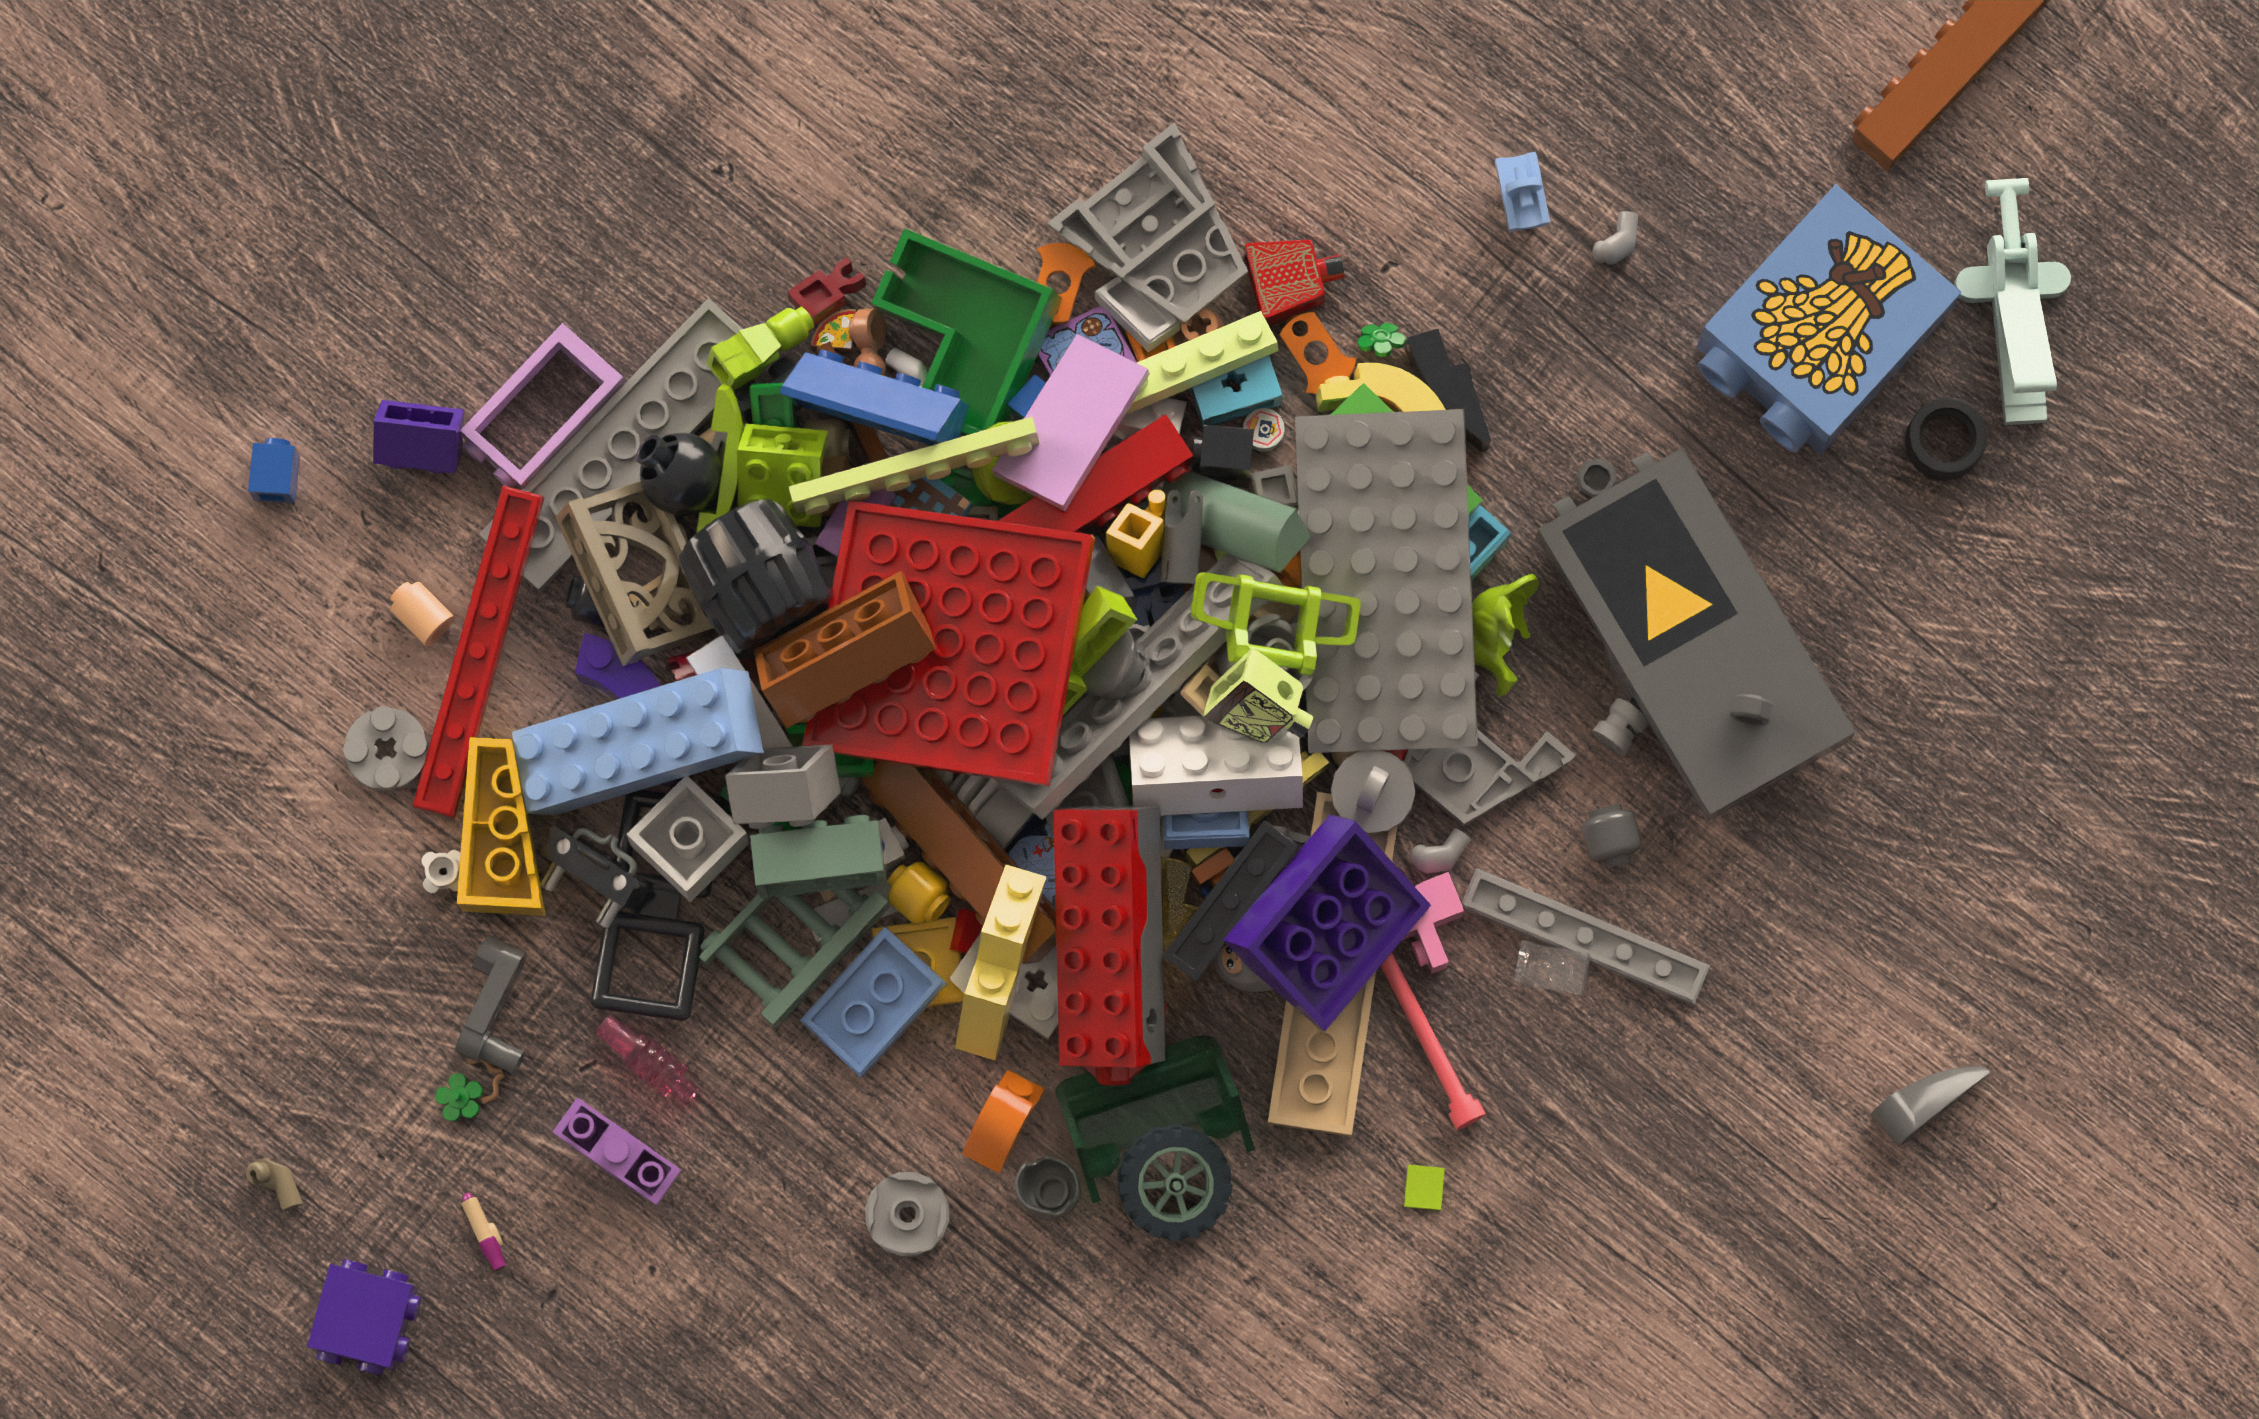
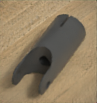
M1171 490L1166 500L1160 582L1175 585H1195L1196 577L1199 574L1203 496L1199 490H1192L1188 496L1187 512L1182 517L1181 493L1178 490Z

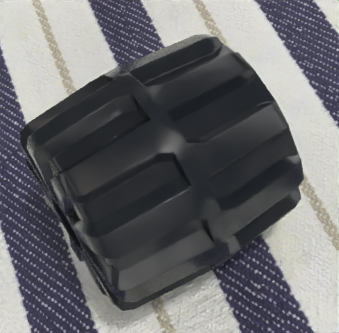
M763 499L742 505L718 517L696 533L686 543L679 555L682 572L702 612L717 633L724 637L739 659L754 657V649L827 611L830 599L832 598L833 591L810 544L783 507L771 499Z

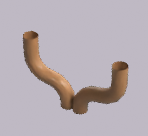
M468 1059L470 1065L478 1063L472 1059ZM481 1059L479 1062H482L488 1071L498 1074L493 1079V1093L481 1098L482 1103L486 1104L497 1098L499 1094V1081L504 1078V1074L500 1067H493L492 1064Z

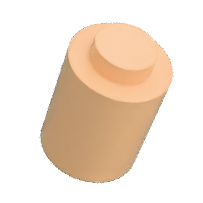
M409 582L402 584L390 598L393 602L390 611L425 646H429L437 641L455 620V616L421 582H416L412 585Z

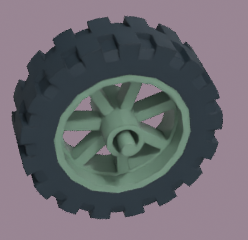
M1170 1124L1162 1128L1158 1126L1150 1129L1145 1135L1137 1137L1132 1142L1133 1145L1129 1150H1126L1123 1154L1122 1163L1117 1172L1118 1195L1132 1221L1140 1229L1148 1232L1149 1235L1159 1239L1160 1237L1166 1238L1169 1241H1180V1239L1187 1237L1189 1239L1195 1238L1205 1229H1211L1217 1223L1216 1220L1219 1216L1225 1213L1228 1207L1227 1201L1232 1193L1231 1169L1221 1149L1211 1138L1192 1127H1182L1177 1124ZM1175 1151L1173 1169L1167 1170L1156 1158L1164 1153ZM1182 1153L1194 1157L1199 1162L1182 1174L1180 1173ZM1150 1163L1163 1175L1162 1180L1143 1181ZM1204 1170L1205 1189L1186 1182L1187 1179ZM1165 1187L1166 1189L1153 1206L1148 1201L1144 1189ZM1185 1191L1202 1196L1189 1210L1186 1209L1182 1196ZM1171 1195L1176 1197L1180 1213L1161 1211Z

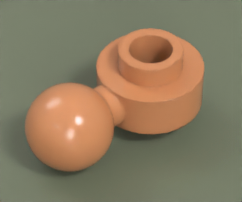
M877 308L859 309L849 323L850 338L861 350V355L856 358L853 367L857 368L859 361L866 362L882 368L881 375L885 376L886 365L883 358L878 355V350L882 348L886 339L885 318Z

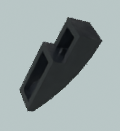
M1439 329L1407 337L1405 350L1417 378L1423 381L1437 395L1445 410L1464 409L1465 440L1480 452L1489 450L1491 438L1467 362L1450 367Z

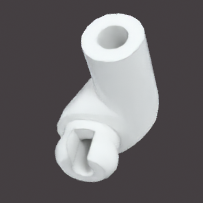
M893 348L886 357L885 363L888 367L899 373L920 379L919 387H922L928 374L922 361L898 348Z

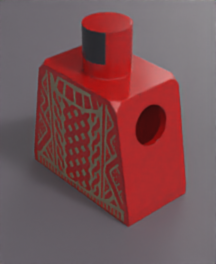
M1312 240L1245 244L1244 257L1258 312H1262L1269 327L1288 320L1293 315H1299L1323 305L1325 300L1323 283L1345 279L1340 255L1316 259Z

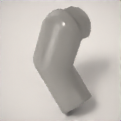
M1629 211L1618 213L1616 233L1605 241L1596 242L1593 246V257L1598 263L1616 264L1634 251L1638 225L1637 213Z
M1454 828L1442 846H1415L1409 855L1410 862L1423 873L1448 871L1455 865L1470 843L1471 838Z

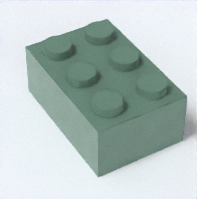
M867 815L844 818V824L827 826V821L816 820L811 824L802 826V829L785 831V827L782 825H773L760 828L759 834L750 835L755 886L761 899L887 884L882 836L878 820L870 821Z

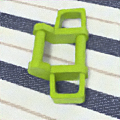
M1201 572L1196 577L1191 617L1196 621L1226 630L1228 659L1230 663H1237L1253 648L1278 666L1296 669L1298 674L1310 676L1314 673L1316 666V644L1352 645L1355 642L1361 602L1356 597L1321 592L1319 587L1305 586L1304 589L1253 581V577L1238 574L1237 577ZM1211 581L1234 585L1228 621L1208 616L1204 612L1207 584ZM1251 598L1300 606L1294 651L1248 643V633L1246 630ZM1321 600L1346 605L1347 615L1342 636L1315 637Z

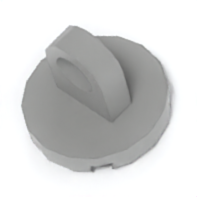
M1381 750L1359 751L1345 759L1335 772L1331 793L1333 806L1340 817L1356 821L1366 833L1374 834L1393 829L1403 822L1412 809L1415 788L1413 776L1407 766L1392 753Z

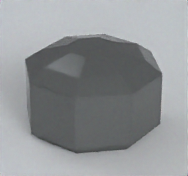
M1601 458L1584 462L1575 478L1579 494L1588 500L1617 485L1614 466Z
M1738 694L1733 698L1730 716L1732 719L1742 723L1766 725L1770 721L1773 704L1768 699L1759 695Z

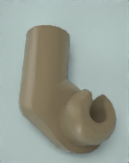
M259 1159L247 1167V1180L253 1185H259L276 1191L283 1211L294 1209L303 1204L292 1172L287 1166L268 1159Z

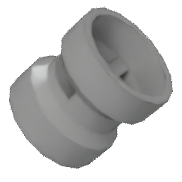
M1617 698L1609 708L1610 715L1606 720L1599 721L1592 730V733L1608 749L1620 756H1625L1633 746L1632 739L1636 734H1642L1649 725V722L1639 709L1629 702Z

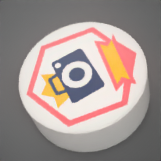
M1268 408L1256 409L1244 421L1243 428L1254 429L1252 449L1267 452L1275 449L1282 442L1284 422L1277 412Z

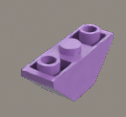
M578 1097L553 1130L556 1136L589 1161L655 1205L659 1204L682 1171Z

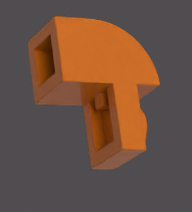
M1007 1069L982 1108L962 1155L1000 1173L1015 1149L1023 1128L1039 1103L1045 1088Z

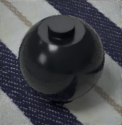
M673 433L662 438L658 435H651L639 446L636 453V461L641 465V487L647 499L657 509L674 516H689L712 507L718 501L723 467L718 453L706 440L690 433Z

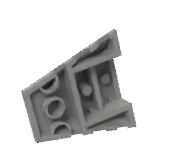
M1175 122L1143 147L1141 158L1084 203L1078 198L1047 223V226L1183 324L1248 274V270L1225 223L1222 222L1215 208V203L1197 171V166L1181 139V134Z

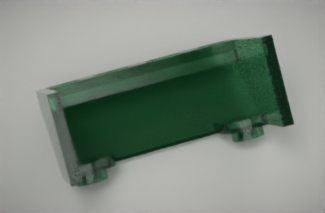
M1195 1036L1165 1046V1061L1146 1065L1129 1084L1101 1085L1088 1071L1065 1079L1055 1089L1063 1120L1092 1203L1101 1201L1094 1178H1104L1112 1174L1121 1162L1119 1150L1132 1146V1142L1137 1137L1145 1135L1150 1129L1158 1126L1162 1128L1170 1124H1177L1182 1127H1191L1199 1124L1203 1134L1214 1138H1225L1238 1131L1247 1153L1255 1150L1239 1093L1216 1040L1210 1036Z

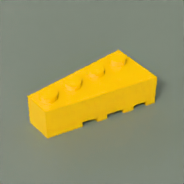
M470 737L457 905L462 912L546 916L529 814L526 813L514 743L510 739Z

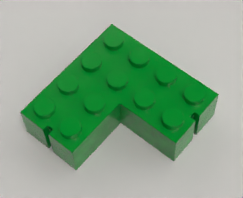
M904 228L890 259V263L900 272L905 273L903 281L893 272L886 270L871 304L883 314L943 338L922 388L934 391L937 384L960 392L958 399L969 405L960 433L962 436L984 431L998 422H1009L1012 414L1007 404L1025 385L1063 298L1052 288Z

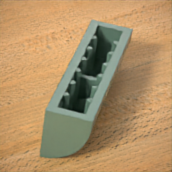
M1189 472L1172 484H1169L1166 480L1161 490L1165 494V501L1171 490H1178L1181 493L1182 517L1187 512L1189 493L1192 490H1199L1203 496L1201 544L1279 573L1311 538L1296 509L1193 472Z

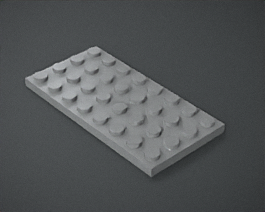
M1464 409L1295 417L1299 516L1311 537L1300 549L1302 589L1305 586L1319 587L1321 592L1356 597L1361 602L1356 639L1352 645L1316 644V666L1314 673L1310 676V678H1313L1306 687L1307 713L1313 716L1311 726L1308 729L1309 753L1477 747ZM1321 600L1315 637H1340L1343 635L1347 615L1345 604Z

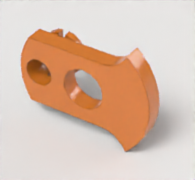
M1051 243L1036 249L1043 261L1037 283L1047 286L1049 277L1056 273L1066 275L1071 282L1069 289L1065 293L1058 294L1063 299L1049 329L1060 324L1069 323L1082 278L1089 270L1096 268L1094 261L1089 255L1068 243Z
M1314 312L1291 316L1279 333V336L1306 376L1307 386L1304 392L1316 394L1319 385L1325 384L1324 381L1326 379L1336 376L1350 377L1357 358L1346 357L1339 351ZM1301 320L1306 323V330L1302 335L1296 336L1292 331V326L1296 321ZM1312 341H1321L1327 348L1326 359L1318 365L1310 364L1304 356L1306 345Z

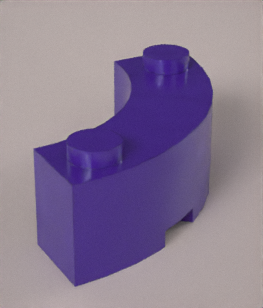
M584 633L575 669V675L579 683L599 689L614 700L662 686L654 674L640 660L622 666L612 642ZM684 777L662 783L661 785L675 787Z

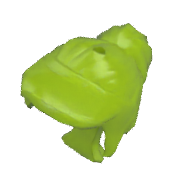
M1534 574L1521 577L1510 584L1489 588L1480 593L1472 602L1474 663L1494 674L1497 680L1496 693L1498 697L1507 695L1518 681L1502 657L1510 651L1515 629H1518L1521 636L1525 639L1531 636L1524 620L1523 606L1524 604L1527 605V599L1538 589L1539 581Z

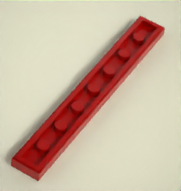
M502 486L412 805L414 808L451 818L456 816L467 777L470 737L477 738L545 499L542 495Z

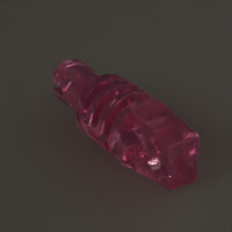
M611 1014L603 1020L595 1031L596 1035L623 1056L624 1066L663 1097H666L670 1091H673L685 1102L690 1103L699 1092L696 1086L683 1077L688 1067L648 1035L642 1034L639 1037Z

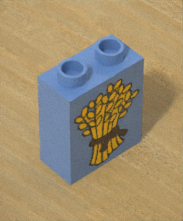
M1835 184L1704 326L1696 348L1705 357L1697 364V367L1704 378L1727 397L1735 398L1744 389L1763 405L1767 412L1760 418V423L1766 432L1784 448L1796 453L1806 443L1821 456L1950 315L1961 291Z

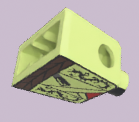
M1253 648L1211 686L1203 714L1204 719L1260 743L1268 742L1282 729L1301 738L1307 733L1313 720L1312 715L1298 708L1303 691L1301 682Z

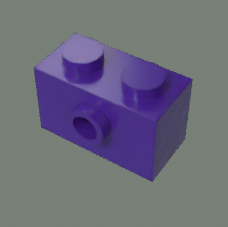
M381 400L374 419L373 463L387 465L394 469L407 467L428 470L435 474L455 473L463 453V436L460 430L464 425V410Z

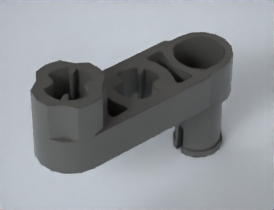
M487 935L478 949L472 969L487 975L488 978L458 1038L455 1052L476 1062L482 1059L515 1075L523 1061L525 1050L513 1047L493 1037L492 1029L524 966L527 952L491 935Z

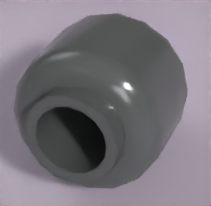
M1621 804L1588 812L1590 818L1583 822L1582 832L1590 859L1593 861L1605 860L1607 868L1632 862L1630 854L1638 851L1642 846L1634 813L1631 810H1622Z

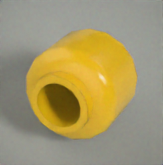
M915 862L908 867L904 864L900 865L891 874L887 882L891 886L888 895L890 905L914 924H921L926 921L933 923L944 913L951 901V897L948 896V882L924 862Z

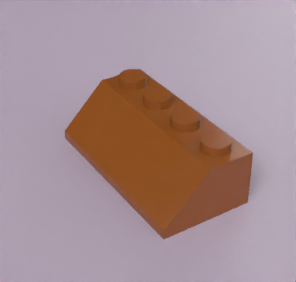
M900 571L754 649V655L762 692L787 729L796 723H805L811 720L817 712L834 703L845 702L856 691L871 683L876 684L884 681L895 670L909 663L914 664L923 660L929 652L935 650L931 629L904 574Z

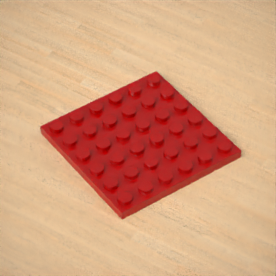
M849 500L832 586L833 593L828 610L902 571L931 629L935 650L929 652L923 660L914 664L909 663L895 670L884 681L876 684L871 683L856 691L845 702L834 703L817 712L811 720L806 722L802 746L833 744L834 754L1050 787L1095 537L1090 534Z

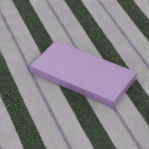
M1076 334L1025 418H1033L1040 444L1032 446V450L1023 455L1008 456V453L1001 455L992 469L993 475L1066 511L1150 375L1148 368Z

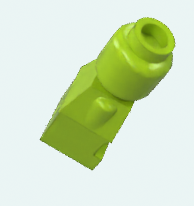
M799 307L796 310L786 308L771 317L766 323L739 330L733 337L711 347L706 364L721 384L731 385L734 391L755 377L758 378L771 363L779 358V351L787 352L808 338V331L814 328L813 320L803 307Z

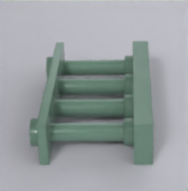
M853 888L832 891L850 908L848 913L852 915L841 928L837 924L831 926L799 895L776 897L821 938L819 943L823 947L812 959L808 955L803 957L758 916L775 898L761 899L759 893L721 933L716 929L704 940L700 946V949L704 952L699 958L707 968L718 958L763 1000L761 1004L765 1007L761 1012L763 1020L776 1030L890 908L889 901L877 890L870 897L865 893L860 895ZM746 928L792 969L790 974L794 978L784 989L779 986L774 988L729 947Z

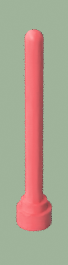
M1391 952L1380 967L1451 1101L1448 1105L1451 1113L1448 1115L1455 1129H1463L1485 1117L1486 1113L1478 1099L1474 1100L1471 1094L1466 1095Z

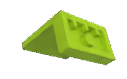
M746 424L737 449L738 507L763 499H771L783 507L796 526L820 527L822 513L807 515L805 512L797 513L789 487L822 477V464L829 445L828 431Z

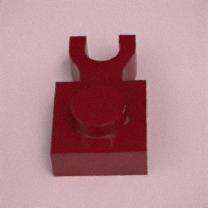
M846 257L836 264L833 272L828 276L820 269L787 291L789 301L796 309L803 307L810 314L815 326L846 305L844 295L856 293L866 287V280L861 272L852 278L844 277L853 272L851 261Z

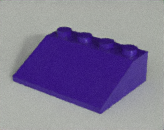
M1330 814L1223 941L1250 970L1322 1031H1326L1429 909L1431 904L1356 821Z

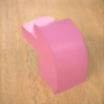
M1449 872L1415 886L1431 906L1402 939L1405 940L1416 936L1417 941L1411 943L1414 954L1420 966L1427 964L1431 974L1446 969L1449 962L1435 928L1461 918L1464 913Z

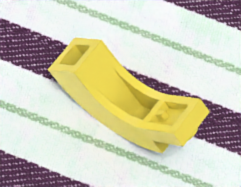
M1358 363L1353 375L1354 380L1349 381L1347 376H1336L1326 379L1324 381L1325 384L1319 385L1316 393L1318 412L1336 410L1363 383L1393 412L1445 410L1437 395L1419 378L1400 368L1381 363Z

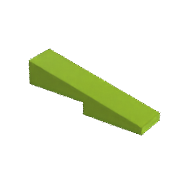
M1099 586L1095 587L1082 608L1063 715L1087 691L1081 677L1137 621L1123 596Z

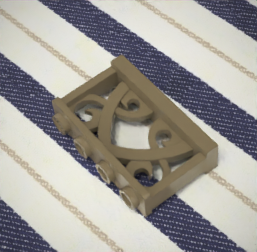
M640 481L583 499L581 497L569 501L555 517L622 666L638 662L641 658L700 638L709 637L716 631L698 605L680 567L679 555L687 543V535L683 526L677 523L673 514L657 509L647 499ZM629 502L639 503L648 523H643L638 519L637 510L630 517L629 525L623 524L622 511L625 504ZM612 508V522L593 521L590 515ZM614 540H616L617 556L610 558L605 545L613 549L615 547ZM628 544L646 551L663 563L660 583L654 597L645 588L636 583L621 581L616 572L627 557ZM627 594H634L642 602L638 600L636 607H632ZM685 601L693 622L685 626L679 625L668 618L663 611L666 607L675 616H683L685 613L679 609L678 602ZM657 620L668 632L647 639L644 630Z

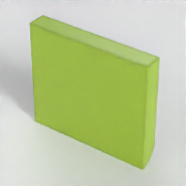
M1408 1165L1404 1207L1441 1211L1445 1168Z

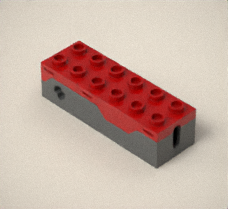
M1079 806L1053 810L1059 1066H1084L1101 1085H1126L1146 1065L1165 1061L1160 806Z

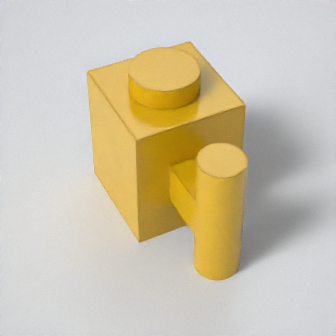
M1153 490L1149 493V505L1145 511L1127 503L1106 531L1107 551L1114 563L1142 578H1145L1162 555L1166 501L1165 494L1161 490Z

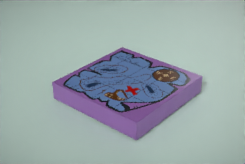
M1101 306L1071 319L1069 323L1060 324L1050 329L1038 353V357L1049 378L1076 334L1137 363L1112 316Z

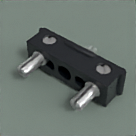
M557 826L550 827V836L540 854L553 863L540 885L547 891H554L566 870L608 897V901L596 920L602 927H610L620 907L637 911L647 892L653 891L652 883L635 873L637 869L635 860L618 849V838L611 834L606 838H601L586 828L579 829L573 833L568 829ZM586 835L602 845L611 842L612 851L630 864V869L580 836Z

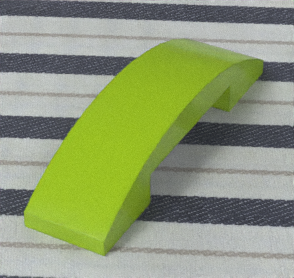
M722 384L717 388L711 426L712 431L727 433L717 508L710 507L699 512L697 533L718 517L733 510L738 497L737 449L744 431V425L738 401L731 385Z

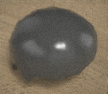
M1045 1155L1034 1162L1023 1163L1014 1180L1017 1201L1028 1215L1038 1220L1052 1221L1060 1219L1074 1210L1080 1200L1081 1186L1078 1173L1068 1162Z

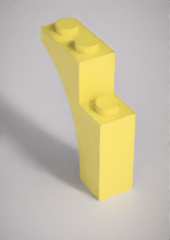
M1005 865L981 931L977 960L964 993L955 1049L996 1060L1007 1029L1021 964L1045 887L1046 876Z

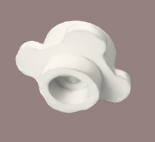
M451 850L448 854L428 852L423 856L422 864L425 867L426 875L423 887L427 892L436 893L439 889L448 888L454 892L458 891L461 855L459 851ZM441 868L447 869L446 875H440L439 871Z

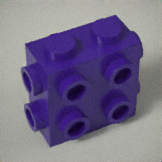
M343 1259L341 1266L330 1264L307 1347L317 1351L316 1359L323 1362L341 1365L342 1358L359 1362L357 1370L382 1376L384 1369L395 1371L397 1362L404 1363L408 1353L410 1338L404 1337L408 1321L415 1322L420 1309L421 1297L416 1296L417 1288L413 1284L407 1283L408 1275L395 1271L384 1270L381 1277L366 1273L368 1265Z

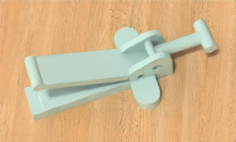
M2028 178L1989 180L1985 182L1986 196H2000L2004 239L2001 235L1992 236L1987 245L1989 266L1963 269L1958 274L1954 286L1961 291L1959 299L1964 302H1992L2004 425L2045 423L2047 421L2045 392L2056 391L2057 382L2040 299L2055 298L2065 293L2070 284L2071 275L2067 267L2059 262L2038 263L2035 233H2027L2020 237L2016 195L2029 194Z

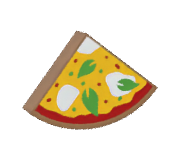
M856 309L841 310L824 319L814 332L811 349L817 350L818 346L830 341L835 351L853 353L854 342L849 335V323L854 318Z

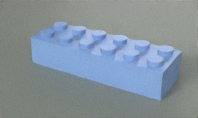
M718 668L512 732L526 813L555 816L764 753L749 672L728 668Z

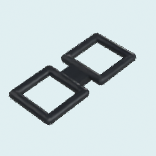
M639 790L625 795L618 836L619 841L617 843L618 849L632 857L633 847L630 845L627 833L638 823L640 807L653 808L668 793ZM713 800V801H714L715 803H717L722 809L724 808V805H723L722 802L717 801V800ZM615 854V860L630 869V864ZM635 872L652 883L653 891L647 892L635 913L618 911L610 927H603L591 1004L594 1008L686 1021L691 1016L700 962L699 956L702 950L700 946L704 938V927L698 922L678 920L683 895L663 876ZM713 880L696 898H706L710 895ZM620 928L686 938L676 1003L609 994Z

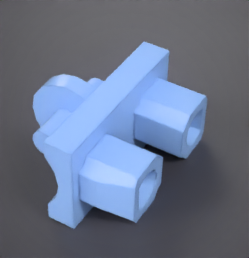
M1536 152L1516 157L1495 159L1509 232L1550 225Z

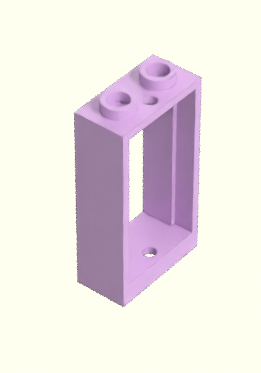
M562 323L460 430L466 441L463 448L480 464L485 459L497 469L493 475L504 486L512 488L516 486L522 490L625 384L624 378ZM561 350L593 378L600 387L534 457L519 470L484 439L480 433L546 363Z

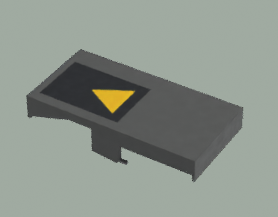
M1683 448L1656 463L1651 455L1645 452L1630 461L1636 467L1638 473L1576 507L1569 496L1552 504V508L1558 512L1560 517L1538 528L1535 540L1542 547L1605 644L1602 657L1626 699L1643 712L1705 815L1707 823L1850 742L1855 734V730ZM1738 694H1755L1768 699L1773 704L1769 723L1766 725H1751L1732 719L1730 712L1734 696Z

